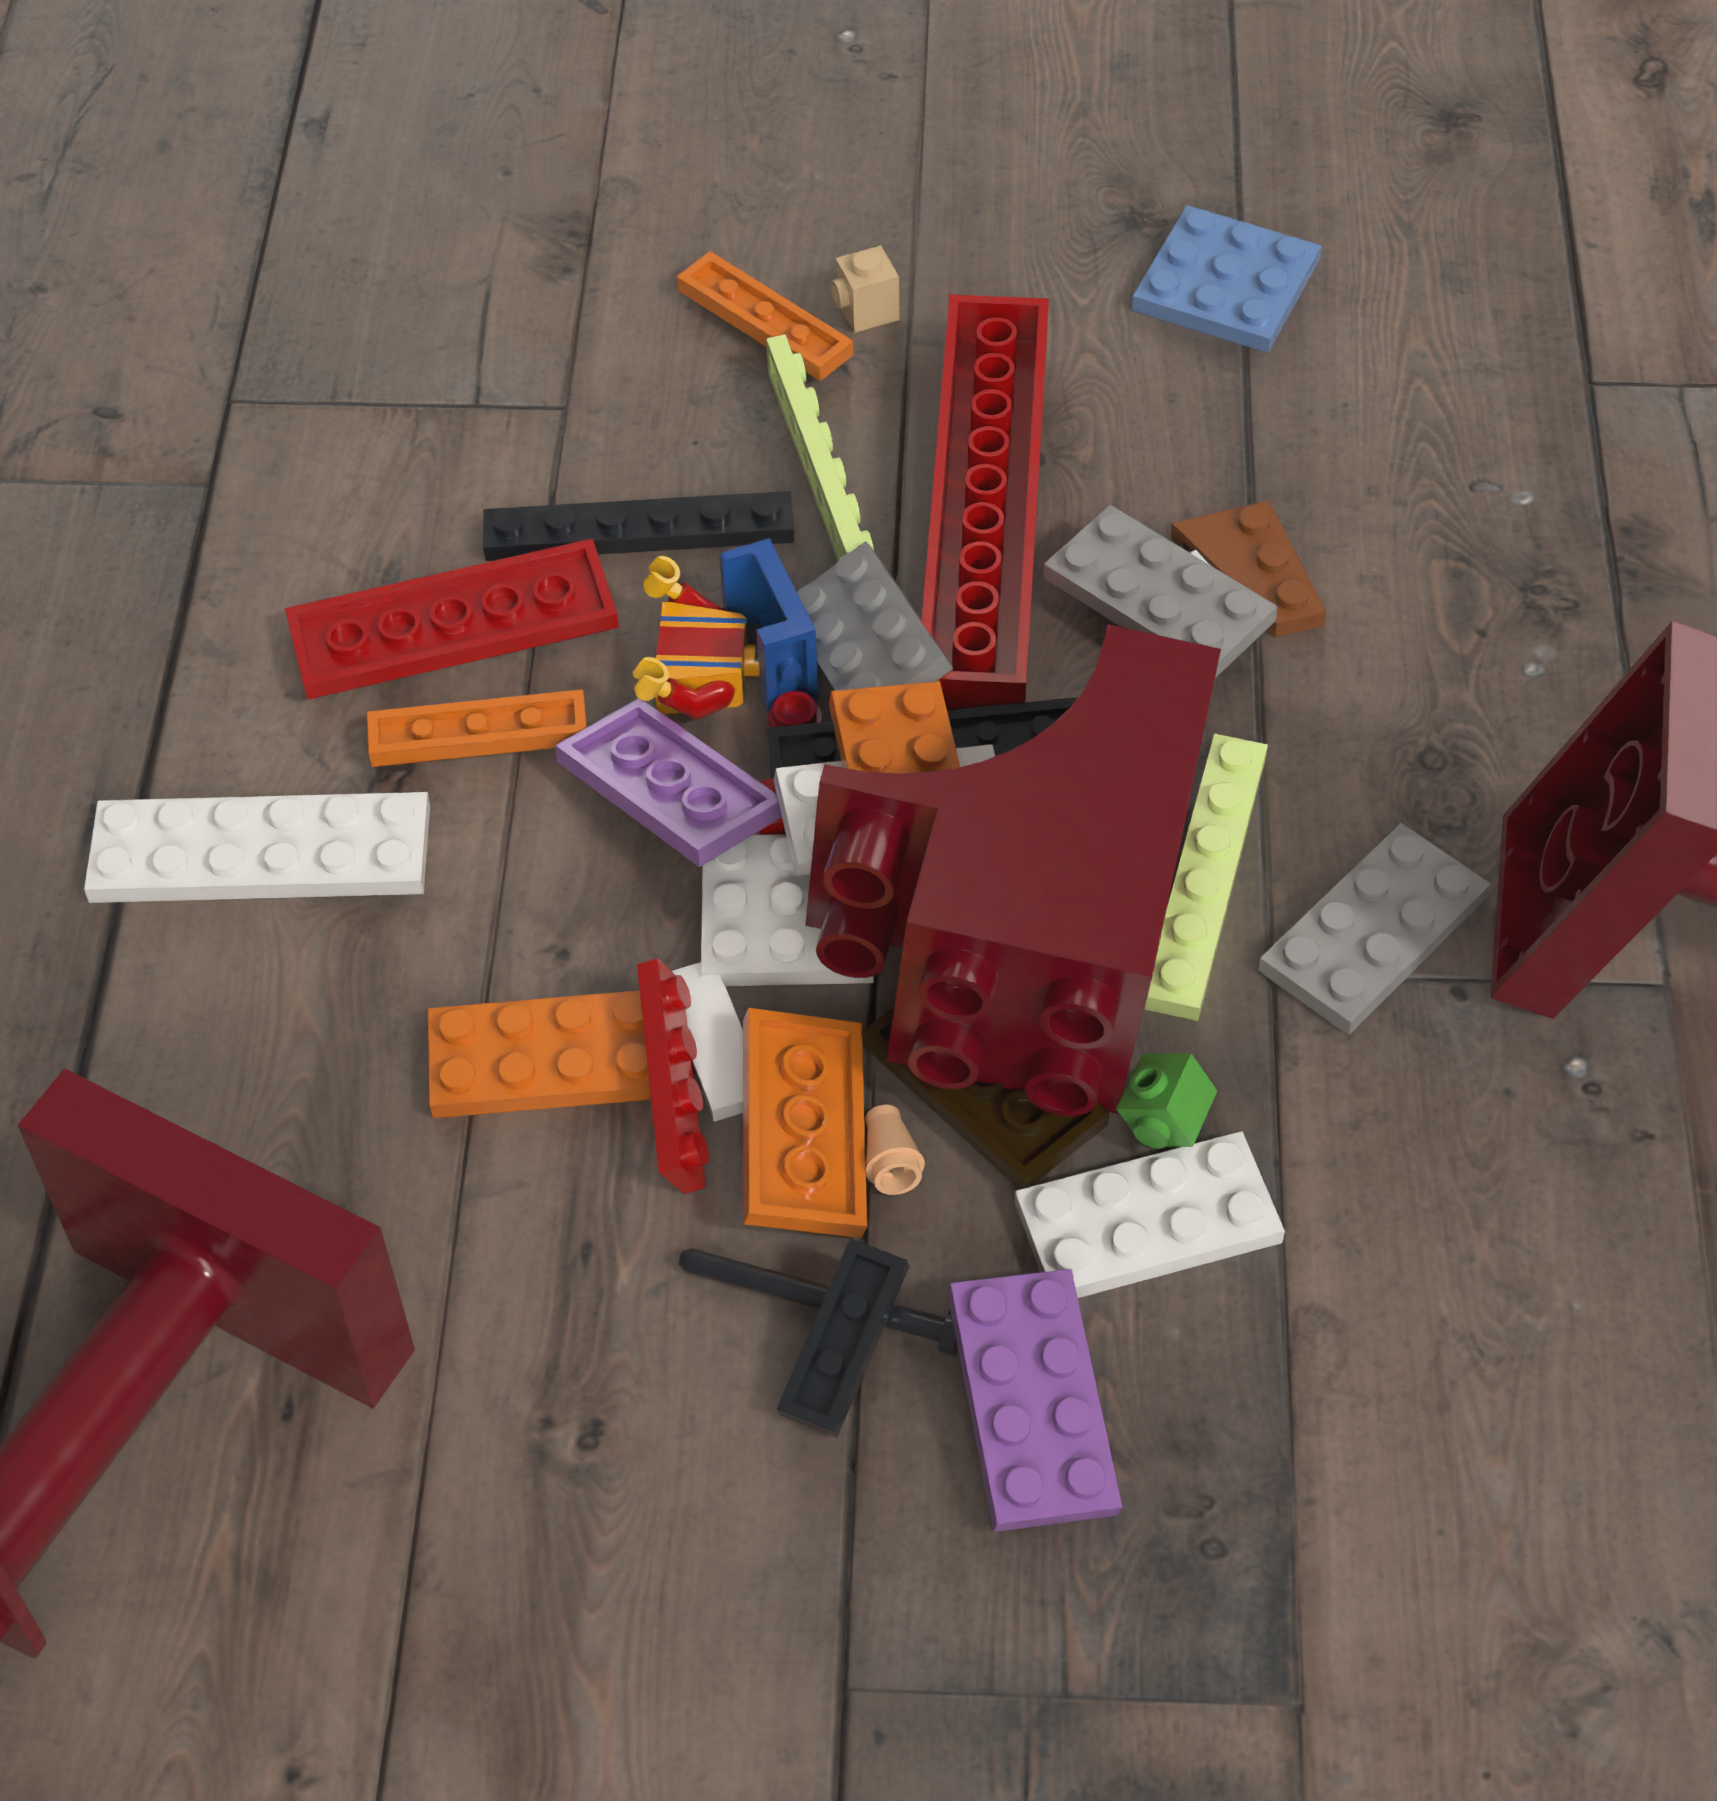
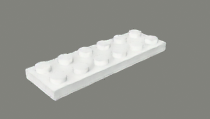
M428 792L98 801L84 891L89 903L424 894L430 816Z

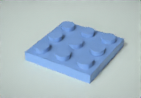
M1187 205L1132 298V311L1269 353L1320 260L1322 245Z

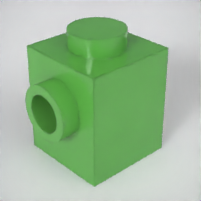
M1192 1053L1142 1054L1117 1106V1111L1143 1146L1157 1149L1164 1147H1193L1215 1098L1217 1089Z

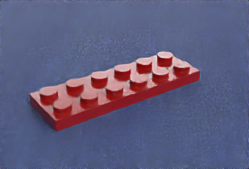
M593 538L285 608L307 700L619 628L617 611Z

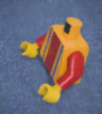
M658 556L648 567L650 574L643 581V588L650 597L661 598L666 594L669 596L668 602H662L656 658H643L633 671V676L639 679L634 686L636 696L642 701H650L655 697L656 709L662 714L682 713L692 719H702L724 708L739 707L744 703L746 676L760 677L758 645L748 644L747 618L741 613L730 612L706 599L686 582L678 584L677 580L680 577L678 565L669 557Z

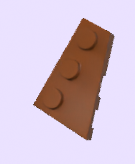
M1269 500L1172 523L1171 538L1181 548L1188 546L1192 551L1197 550L1209 565L1278 606L1276 621L1266 629L1272 636L1276 638L1324 626L1326 610Z

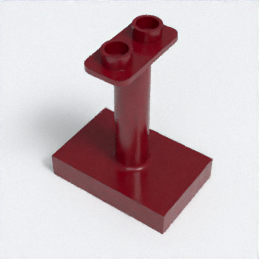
M1671 621L1504 813L1490 995L1492 999L1554 1019L1676 895L1717 908V636Z
M65 1068L17 1126L73 1251L129 1281L0 1446V1642L32 1658L38 1657L47 1642L18 1593L17 1588L215 1326L373 1409L415 1351L381 1227Z

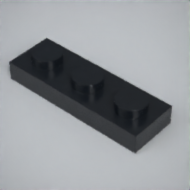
M850 1238L776 1410L779 1415L836 1438L838 1437L910 1267L906 1259Z

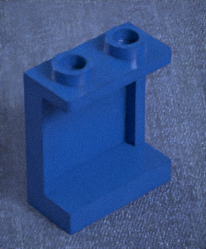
M770 538L749 545H742L721 553L719 559L723 608L730 612L744 615L747 618V626L751 624H758L760 626V629H757L761 700L767 713H769L775 700L787 692L800 691L810 695L814 700L819 699L816 629Z

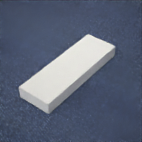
M701 962L673 970L672 972L675 975H681L689 988L691 1006L686 1009L687 1025L693 1034L697 1047V1057L692 1060V1067L712 1119L715 1122L743 1113V1029L721 976L701 977Z

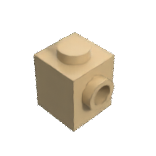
M882 246L837 257L836 279L830 282L831 293L836 307L842 310L853 332L856 333L899 321V276Z

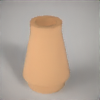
M885 1104L872 1108L865 1116L867 1126L866 1176L870 1182L875 1184L877 1190L884 1194L898 1195L906 1193L915 1188L921 1181L922 1171L925 1166L924 1158L904 1125L897 1107Z

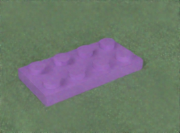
M639 698L555 745L557 763L698 867H701L782 817L776 793Z
M1072 1269L950 1283L947 1291L993 1532L1118 1516L1123 1507Z

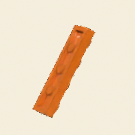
M711 251L676 276L679 292L767 347L766 338L786 334L792 353L801 354L806 373L820 382L854 355L853 340Z
M583 689L367 711L368 752L371 766L378 767L556 748L555 745L587 728Z

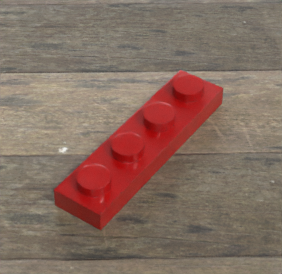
M659 958L637 964L658 1171L685 1195L706 1188L704 1165L709 1162L707 1143L699 1130L698 1112L703 1109V1099L700 1088L693 1077L692 1060L697 1057V1047L693 1034L688 1028L686 1009L691 1006V996L684 978L681 975H675Z

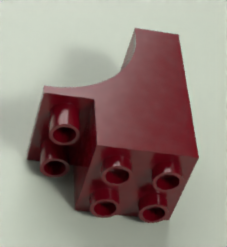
M1108 624L1095 670L1076 701L1047 729L1033 739L1006 753L982 762L926 773L895 774L866 772L824 765L818 789L805 926L821 929L816 945V955L821 963L833 972L851 978H868L877 975L884 967L889 946L893 945L903 948L887 1057L888 1062L907 1064L912 1073L920 1080L944 1089H962L971 1086L975 1082L988 1085L999 1082L1004 1083L1003 1088L1025 1089L1026 1095L1033 1104L1056 1115H1083L1090 1112L1097 1102L1110 1113L1118 1114L1117 1106L1123 1095L1154 972L1221 653L1220 648Z

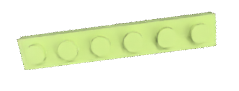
M786 334L766 338L768 375L837 561L845 554L855 550L865 541L874 550L869 531H860L859 529L860 512L854 493L846 495L844 490L846 487V475L840 457L832 458L830 453L833 451V444L827 422L819 423L817 419L819 417V404L816 392L813 387H805L806 371L801 354L792 353Z
M1214 734L1167 906L1145 1010L1195 1021L1199 1020L1260 784L1268 744Z

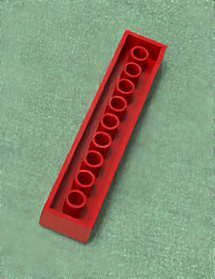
M949 294L921 619L953 667L951 671L937 680L940 681L947 710L1026 702L1049 298Z

